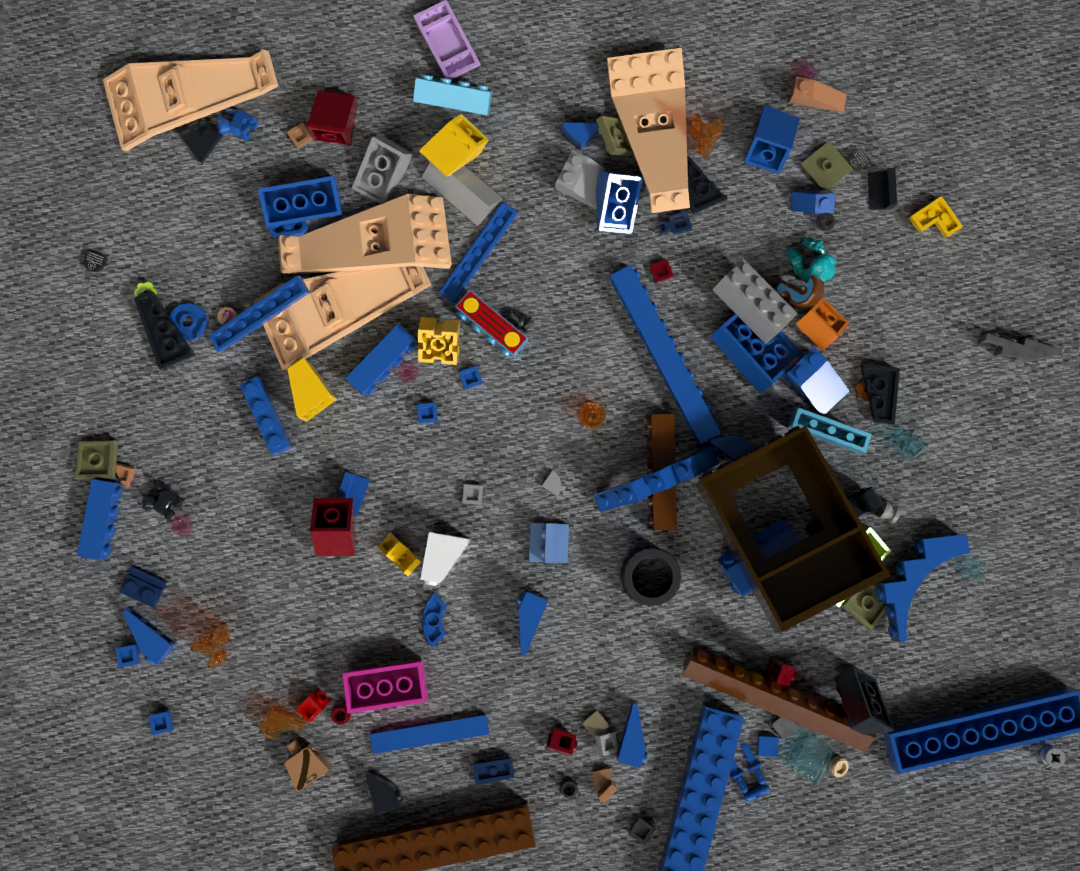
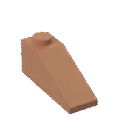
M796 77L791 85L789 103L844 112L847 94L816 80Z

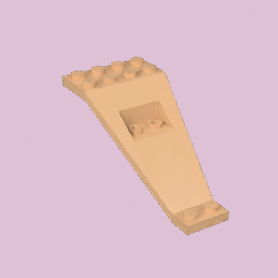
M406 194L302 236L279 235L278 238L281 273L308 274L407 266L449 269L452 265L442 197Z

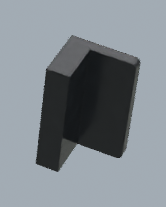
M887 168L883 173L868 174L870 210H892L897 205L895 168Z

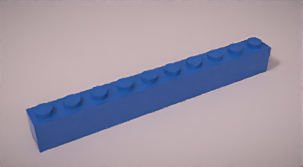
M629 265L610 275L609 279L697 444L699 445L721 433V426L717 419H713L711 415L712 409L708 402H704L702 399V390L698 385L694 384L692 380L694 379L693 373L689 368L686 369L683 363L685 359L681 352H677L673 336L668 335L665 330L667 329L665 321L658 317L656 313L658 312L657 306L654 302H650L648 298L649 292L645 285H641L638 271Z

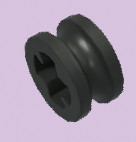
M522 314L517 329H522L526 333L532 317H526L525 314Z

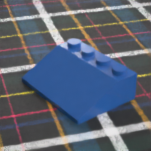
M736 314L710 336L713 342L760 394L804 356L782 331L765 344Z

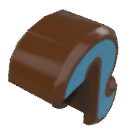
M815 275L810 277L805 290L784 280L780 281L775 287V291L786 302H791L795 306L806 309L814 307L821 300L825 290L824 281Z

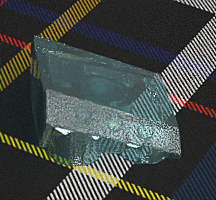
M803 729L797 738L794 748L787 753L785 764L816 786H819L836 750Z

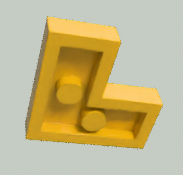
M942 196L909 217L918 233L935 224L945 239L963 227Z

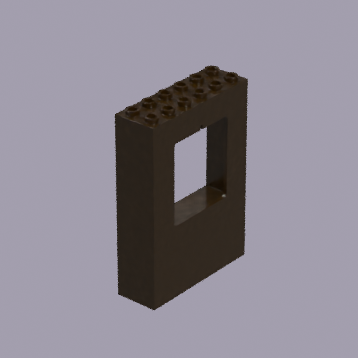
M798 425L788 430L784 437L780 434L772 438L767 443L768 445L765 446L762 443L753 448L754 450L750 451V454L744 452L738 455L731 464L729 461L724 462L718 466L715 472L709 470L701 474L699 481L696 483L701 496L774 632H784L890 577L887 568L807 426L800 428ZM787 465L821 524L822 531L766 559L733 501L731 493L757 480L756 475L761 478Z

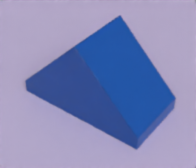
M563 123L562 133L581 151L599 134L598 123Z

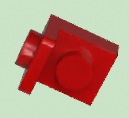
M317 688L303 701L296 711L310 724L331 700L324 692Z

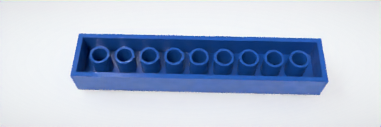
M1066 687L894 727L892 732L883 733L891 769L898 774L1078 733L1080 732V690Z
M702 704L658 871H704L744 720L742 715Z

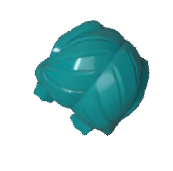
M811 237L804 238L802 245L819 253V256L812 261L810 267L805 271L802 268V255L796 249L788 248L786 255L793 264L794 272L805 283H808L812 275L820 277L824 282L830 280L835 275L837 261L833 256L826 254L821 240L816 241Z

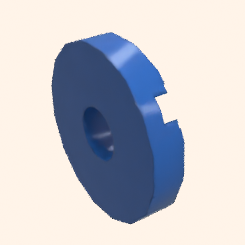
M185 303L176 306L170 313L171 319L186 341L195 340L206 331L208 325L207 315L198 305ZM186 317H192V325L188 327L184 326V319Z

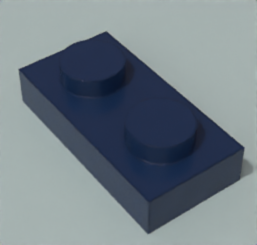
M512 757L473 763L475 784L515 778Z

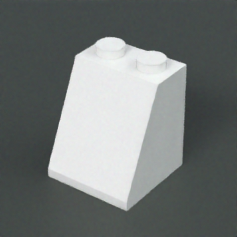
M429 532L420 580H425L424 584L433 586L441 583L469 544L470 539Z

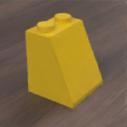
M298 358L290 364L291 367L287 370L296 415L299 419L307 422L335 402L337 398L313 365L305 358Z

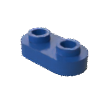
M306 221L269 227V232L275 239H278L279 235L299 237L306 234L308 230ZM298 225L302 226L301 229L296 230ZM279 228H283L282 232H277Z

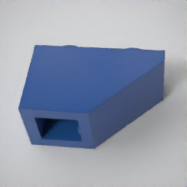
M740 435L714 438L707 442V444L713 447L715 454L719 455L721 453L726 457L725 461H729L730 464L733 463V460L738 455L744 452L749 454L754 448V445Z

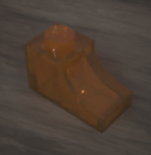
M271 706L268 708L258 731L263 732V736L269 739H277L282 732L287 730L302 732L308 722L275 706Z

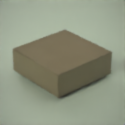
M598 710L582 721V724L594 739L596 735L601 734L609 727V724Z

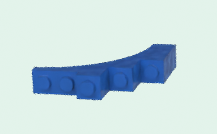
M710 446L643 476L597 492L593 496L600 512L623 505L626 506L639 502L651 494L667 490L679 482L695 478L718 465L719 462L713 447Z
M967 534L914 539V552L917 555V559L895 561V575L898 580L876 583L875 595L878 602L886 603L887 606L885 613L889 620L888 634L891 637V641H907V618L911 601L926 576L943 562L960 555L970 554Z

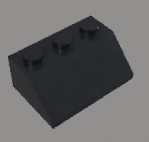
M853 666L834 677L837 685L836 690L842 700V708L848 718V726L852 730L862 735L892 732L894 730L875 678Z

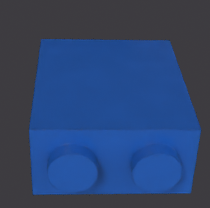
M765 105L756 125L744 162L780 174L792 150L800 117Z

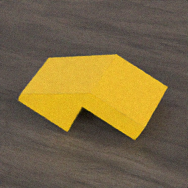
M391 532L378 545L385 556L396 563L407 576L421 563L418 557Z

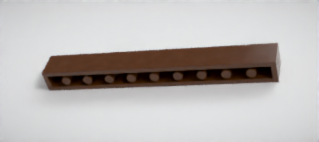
M693 647L685 661L683 676L865 752L876 738V734L862 735L852 730L848 726V718L843 709L796 689L780 685L767 677Z

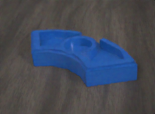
M435 592L425 604L422 616L423 632L431 647L435 646L447 634L442 625V616L448 606Z

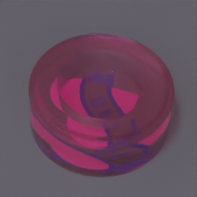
M404 364L399 370V376L402 381L412 383L418 377V370L413 364Z
M178 517L172 524V530L178 536H186L193 529L192 521L187 517Z

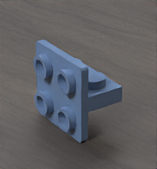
M531 523L529 561L567 563L569 525Z

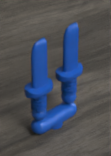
M741 743L742 750L750 764L748 770H753L758 783L762 786L748 792V787L742 778V775L745 773L743 770H739L734 758L731 766L733 775L730 778L731 780H737L736 782L741 792L745 793L744 800L750 802L767 794L770 791V787L765 784L766 780L759 768L762 766V763H757L747 743Z

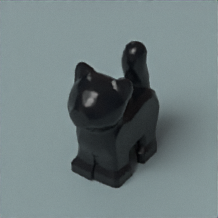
M155 480L153 485L156 489L161 490L158 499L150 494H142V508L145 511L155 510L157 513L164 515L165 519L171 520L175 514L170 509L173 505L175 509L177 507L180 508L185 500L179 497L174 490Z

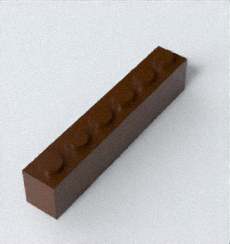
M651 414L650 419H646V430H650V438H647V450H650V457H647V469H651L652 472L675 462L676 458L675 414ZM676 485L667 490L648 496V507H651L652 515H648V526H652V530H677Z

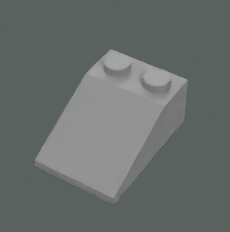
M372 136L352 189L379 204L386 203L406 172L413 153L383 136Z
M572 150L556 181L555 189L597 209L596 186L599 170L606 169L589 157Z

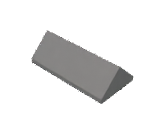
M430 162L422 176L424 181L477 226L502 200L496 192L465 166L446 177Z

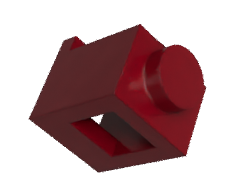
M556 728L550 730L545 750L570 756L577 749V735ZM560 740L564 741L563 747L559 746Z

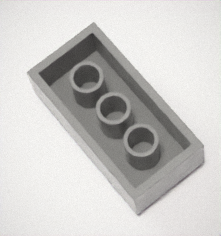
M745 260L741 261L712 289L765 344L798 314Z

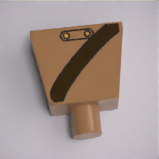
M297 740L286 746L292 757L284 763L297 792L325 774L332 767L311 743L303 749Z

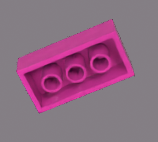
M423 659L346 670L342 673L347 714L427 702L429 698Z

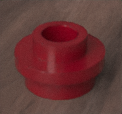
M341 704L333 708L331 718L334 723L343 725L350 720L351 713L347 714V706ZM339 711H343L345 713V716L343 718H340L338 716Z

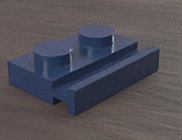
M131 566V570L127 574L119 592L152 608H156L168 582Z

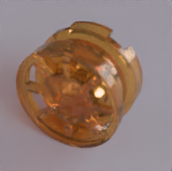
M594 401L587 402L579 411V421L587 429H596L605 421L606 412L600 403Z

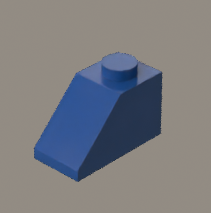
M829 189L791 191V211L806 213L834 212L835 193Z

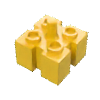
M421 317L418 328V343H420L418 362L434 363V359H439L441 364L457 365L460 320L444 319V323L437 322V318Z

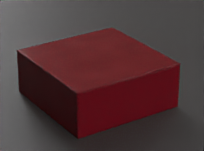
M668 259L649 265L655 284L674 277Z

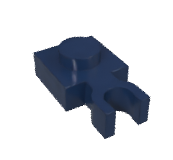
M687 211L670 215L669 222L661 221L657 223L658 227H666L664 231L659 232L660 236L666 235L672 230L674 236L692 231Z

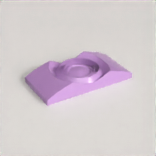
M447 0L413 15L421 35L445 78L452 80L480 66V62Z

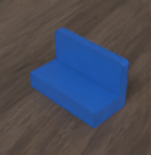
M345 472L336 498H353L354 515L357 516L370 481L369 479Z

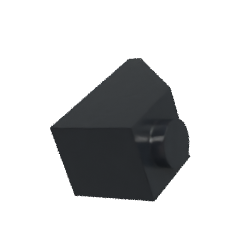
M368 771L365 776L375 814L399 808L400 801H403L401 789H397L395 783L374 771Z

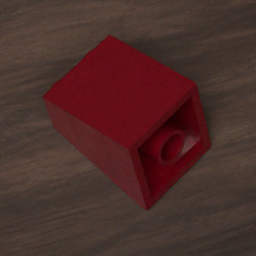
M331 90L317 91L307 123V129L313 140L351 146L358 104L355 96L347 92L338 94Z
M313 498L310 534L316 556H355L356 528L353 498Z

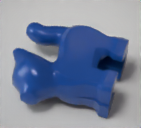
M226 108V113L233 116V119L229 121L221 116H217L219 133L221 135L232 133L248 142L251 134L248 133L249 127L256 130L258 120L246 111Z

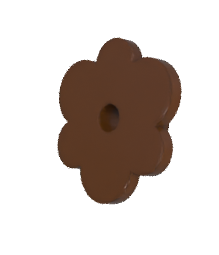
M863 379L855 385L854 389L858 392V398L869 401L867 392L864 391L866 387Z

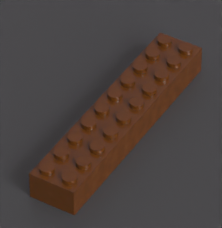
M527 801L334 842L331 849L335 871H423L536 847V840Z

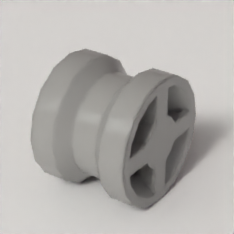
M886 500L879 510L878 518L887 519L889 523L894 524L900 516L901 507L898 505L893 506Z
M1048 745L1040 751L1041 761L1050 767L1060 768L1065 763V754L1058 748Z

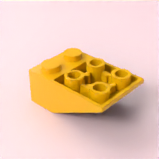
M460 114L447 123L419 152L448 177L479 156L489 139L466 117Z

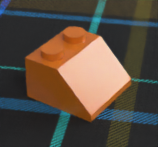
M824 297L796 323L799 330L806 334L813 344L822 351L835 341L850 324Z

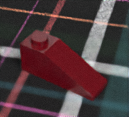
M770 657L764 676L780 685L790 686V683L795 681L797 672H795V667Z

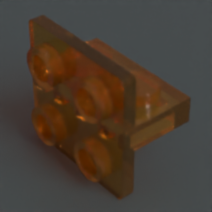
M696 113L689 126V134L692 139H696L699 154L701 156L704 155L705 159H708L715 147L714 143L719 140L718 137L722 133L725 123L720 118L704 125L699 113Z
M228 626L214 629L213 636H205V638H199V640L191 643L190 650L210 653L208 669L217 668L226 661L227 651H224L225 644L230 639Z

